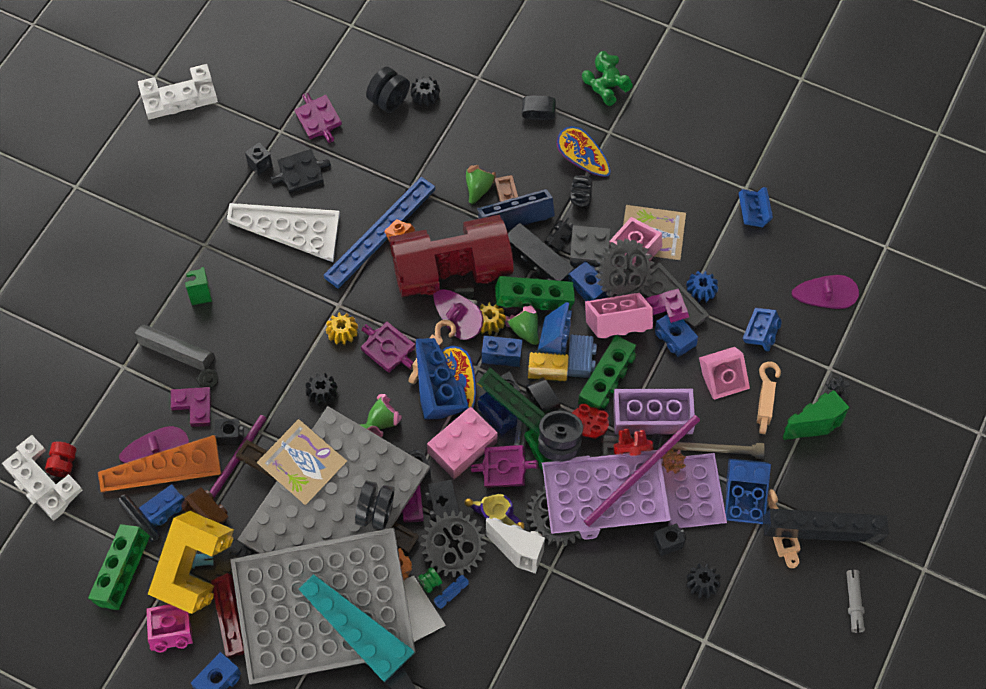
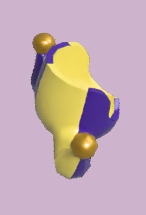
M503 494L486 496L482 501H473L470 498L465 500V506L471 507L475 512L483 514L485 519L497 518L510 526L517 525L522 529L525 527L524 523L514 515L512 501Z

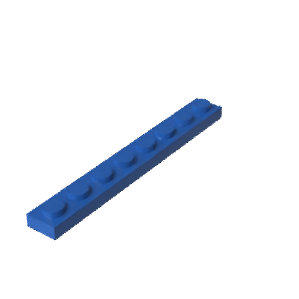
M420 177L324 274V279L339 289L388 239L384 231L396 219L405 222L435 191V186L423 177Z

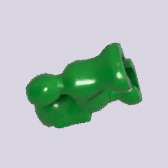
M601 51L595 58V67L600 73H603L602 77L595 79L591 71L585 70L582 73V80L587 85L592 86L593 90L602 97L607 106H612L616 102V97L613 95L614 92L608 88L618 86L624 92H628L633 87V83L628 75L620 76L619 70L615 67L619 63V57L610 55L606 51Z

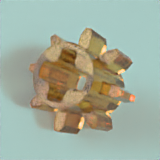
M671 448L662 457V466H664L667 473L673 470L677 474L680 472V469L686 467L684 464L686 456L680 453V449L674 452Z

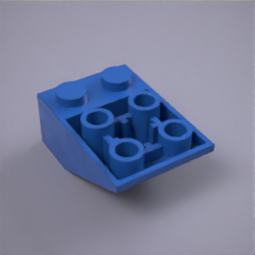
M568 302L545 317L538 353L563 354L565 356L572 315Z
M729 459L725 498L726 520L763 524L762 517L766 514L771 464Z

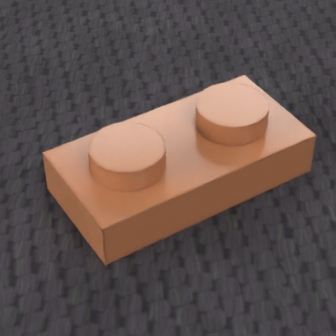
M512 175L494 179L500 202L518 197Z

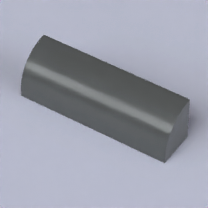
M146 324L141 325L135 332L140 345L202 371L208 369L215 358L214 353Z

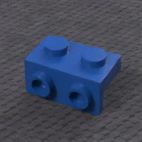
M766 187L761 188L758 192L745 189L739 192L744 224L763 228L772 220L773 216Z

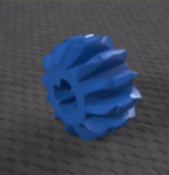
M697 271L696 275H690L686 283L687 292L693 298H697L698 303L701 299L707 303L709 298L713 299L718 292V281L713 279V274L707 275L706 271L701 274Z

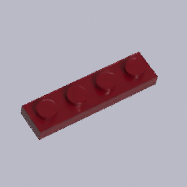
M227 573L211 580V583L214 586L213 593L225 655L227 658L232 659L244 654V646L232 574Z

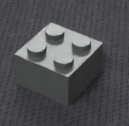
M573 225L570 265L574 269L585 261L595 268L600 267L596 260H602L600 253H606L604 247L609 248L610 228Z

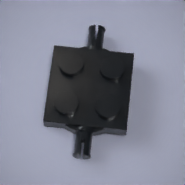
M312 149L278 159L280 174L270 177L272 185L283 181L290 194L323 183L324 179L321 174V168L331 166L329 158L318 161Z

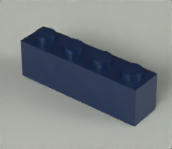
M547 189L477 208L479 219L500 215L506 230H512L519 223L529 225L533 222L547 220L555 216L553 197Z

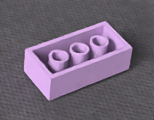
M614 389V435H619V431H624V429H629L630 435L640 430H645V434H675L695 415L693 389ZM694 427L687 434H693Z

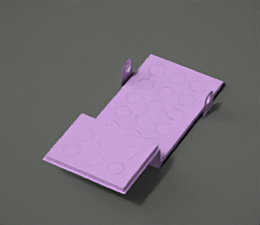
M657 450L641 452V455L630 456L629 453L598 457L582 456L563 462H544L542 466L551 534L580 531L583 539H593L598 536L600 528L662 521H667L668 526L677 523L679 528L727 523L715 453L660 459L590 527L584 523V520Z

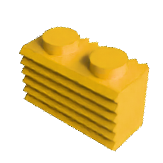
M530 353L528 378L540 379L544 377L545 380L567 381V354L564 356L563 354L553 355L552 353Z

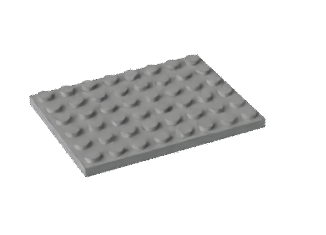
M327 406L312 428V431L346 459L347 462L306 505L277 481L237 540L260 554L379 531L373 529L372 518L366 527L355 525L357 504L366 480L377 483L378 493L383 485L395 487L393 508L385 529L392 528L427 474L430 466Z
M394 528L230 559L249 684L366 663L299 591V588L313 574L415 651Z

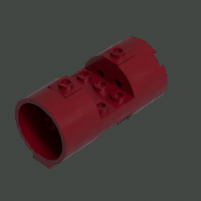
M500 215L463 222L464 235L436 241L430 240L427 230L389 237L391 254L394 257V270L401 297L420 293L421 295L434 294L440 291L439 278L446 279L456 274L465 275L468 272H472L474 281L484 284L499 278V276L513 275L514 267L510 241Z

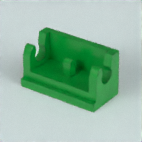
M201 267L199 270L186 273L187 277H196L194 281L185 282L191 305L212 302L205 268Z

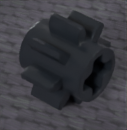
M842 376L839 379L832 377L830 384H826L829 389L826 393L829 394L834 390L845 400L847 394H851L848 389L850 386L849 382H844Z

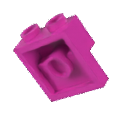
M171 604L147 608L148 642L151 651L164 652L167 648L175 646L182 649L187 647L188 644L193 643L189 612Z

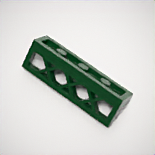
M489 368L476 384L533 432L538 434L540 420L546 414L494 370Z

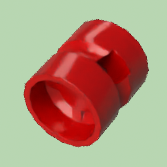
M53 442L49 451L50 458L47 459L44 469L45 472L65 478L68 474L70 475L73 467L71 462L74 461L77 451L76 447L65 442Z

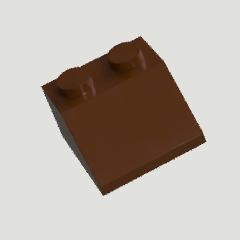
M202 487L189 494L184 499L181 507L185 512L192 511L222 525L229 517L227 510L221 504L217 505L213 500V495L208 490L204 491Z

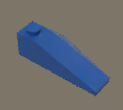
M435 338L416 339L420 402L424 419H442L467 410L469 407L465 390L456 381L453 369L450 370L445 362L446 357Z

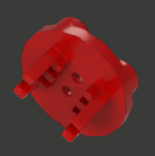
M581 404L579 408L572 412L582 421V436L592 437L596 440L597 437L604 435L608 430L609 415L607 412L590 407L587 404Z
M629 429L620 430L619 442L613 445L614 454L629 452L630 456L641 455V451L653 450V441L646 439L645 430L635 431L634 440L630 436Z

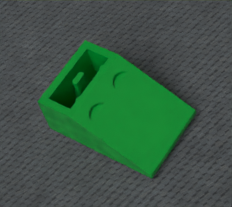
M834 390L829 394L824 393L818 398L816 403L808 404L802 410L803 412L799 415L794 414L787 420L788 424L784 429L783 439L788 440L829 434L843 423L850 407Z

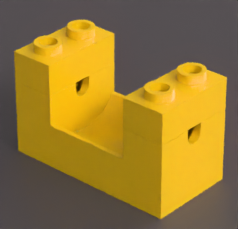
M192 511L173 518L148 595L191 614L209 605L214 597V593H212L214 586L189 575L197 550L211 557L231 546L234 530Z

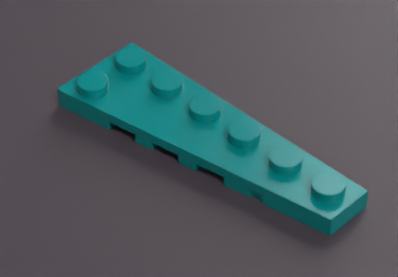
M313 574L299 588V591L384 682L415 653L413 649Z

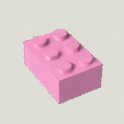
M640 293L585 301L586 323L598 338H608L612 335H626L629 332H644L647 329H653L652 307Z
M469 407L427 443V452L455 479L485 454V447H493L497 443L498 433L472 407Z

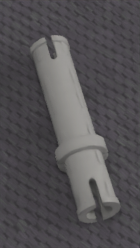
M848 570L846 575L851 631L857 633L858 624L859 632L865 631L863 620L865 611L864 607H862L860 573L858 570H854V578H852V570Z

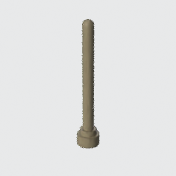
M677 442L671 448L672 450L751 454V456H755V459H764V443H756V445L752 444V446Z

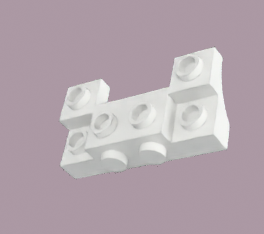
M207 64L190 68L192 80L158 88L155 77L137 81L148 120L218 102Z
M31 435L16 447L18 451L2 464L15 479L14 484L20 491L24 489L28 493L26 497L32 504L37 503L54 521L64 513L69 503L83 490L69 474L57 484L48 477L35 463V460L46 450Z

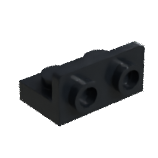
M233 538L231 546L225 549L215 570V576L220 577L229 573L233 577L230 559L250 556L254 554V551L240 543L236 538Z

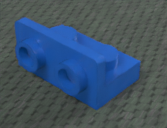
M755 308L743 336V341L749 344L762 345L765 351H770L771 346L775 342L776 333L782 324L777 311Z
M171 484L139 507V509L155 528L156 526L163 525L174 513L181 512L185 498Z

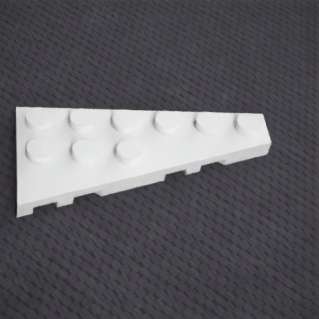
M229 204L228 223L334 262L340 211Z

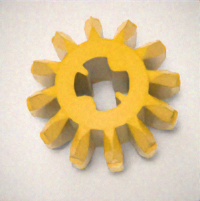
M490 302L488 306L481 304L480 310L483 314L482 334L485 331H488L489 335L492 334V331L498 334L499 328L503 329L506 319L503 308L499 309V306H496V304L491 306Z
M339 312L338 317L332 315L331 321L326 323V334L329 340H335L336 344L341 341L345 345L347 340L352 342L353 337H357L358 324L353 316L349 317L348 313L341 316Z

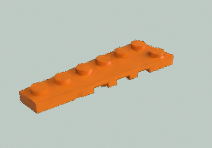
M216 435L99 471L100 490L105 492L220 475L221 468Z

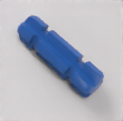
M463 575L459 576L456 582L450 584L442 592V595H438L434 599L435 605L440 609L443 608L447 601L450 602L461 592V588L464 589L469 584L467 578Z

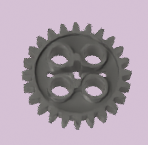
M626 238L624 242L618 239L617 245L611 242V248L604 247L606 253H600L602 260H596L600 267L595 268V270L599 271V274L595 275V277L601 279L597 283L603 286L601 290L607 292L606 295L610 297L639 293V290L645 292L643 286H650L647 280L653 279L649 274L655 271L650 268L654 262L649 260L652 257L651 254L647 253L649 249L643 247L642 243H637L635 240L630 241ZM619 256V261L615 264V259ZM636 256V262L632 264V260ZM617 275L618 278L616 282L613 283V278ZM635 275V279L631 283V278Z
M545 485L543 486V492L536 490V496H531L532 502H528L527 508L529 510H526V515L530 516L527 518V523H532L529 528L530 531L535 530L542 537L548 539V545L555 541L557 547L560 541H563L564 545L567 546L568 540L575 543V536L581 539L580 531L551 534V528L546 526L550 523L549 512L542 508L543 505L547 504Z
M451 511L449 517L446 512H443L442 519L436 515L437 522L430 520L429 523L432 527H424L428 533L427 535H421L422 538L426 539V542L420 543L421 546H426V549L421 554H428L424 561L431 560L430 567L437 566V573L443 569L444 576H447L449 571H451L452 577H455L456 571L463 575L464 569L470 573L471 565L478 567L475 560H483L479 553L486 552L484 549H481V545L487 544V542L481 541L485 534H479L478 532L482 526L475 527L474 525L477 520L475 519L470 522L469 514L462 518V511L459 512L458 516H455V512ZM454 524H459L462 527V532L458 536L454 535L451 531ZM443 528L448 530L453 540H458L456 546L461 552L463 560L459 558L453 547L449 548L450 540L444 533ZM438 534L443 535L445 539L442 546H437L434 543V537ZM466 541L472 544V551L470 553H465L462 550V544ZM447 552H452L455 555V560L451 564L446 563L444 560Z

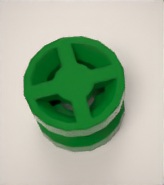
M432 567L427 569L425 574L417 576L427 593L433 591L435 586L442 584L441 578Z

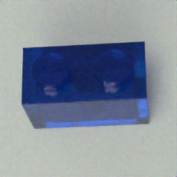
M487 392L478 397V409L501 436L517 426L518 418Z

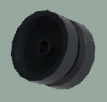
M389 66L383 67L371 79L367 87L366 98L375 105H379L385 112L392 113L405 100L409 92L410 81L404 76L398 75Z
M554 411L546 414L540 420L539 451L552 461L563 462L575 458L581 450L582 421L576 415L567 411Z
M366 480L357 504L355 525L366 527L372 518L373 529L384 530L392 512L395 487L383 485L378 493L377 483Z

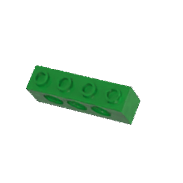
M499 276L495 285L496 306L522 308L532 306L535 309L556 310L568 302L569 310H571L575 302L573 282Z
M615 335L581 391L578 404H587L599 410L602 408L606 409L610 401V394H614V389H617L619 386L617 382L620 378L623 379L628 371L626 367L629 363L632 364L637 356L635 344ZM617 358H618V359H621L622 361H621V362H616L614 359H617ZM609 373V374H612L613 376H612V377H607V376H605V374ZM600 388V389H603L604 391H603V392H597L596 389Z
M120 524L88 597L89 600L99 607L119 610L150 538L149 534L140 527Z

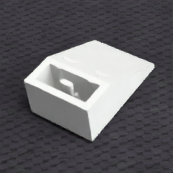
M487 518L486 536L516 567L536 574L544 553L545 537H542L540 533L535 531L527 532L517 525L510 526L504 524L503 521L497 518Z

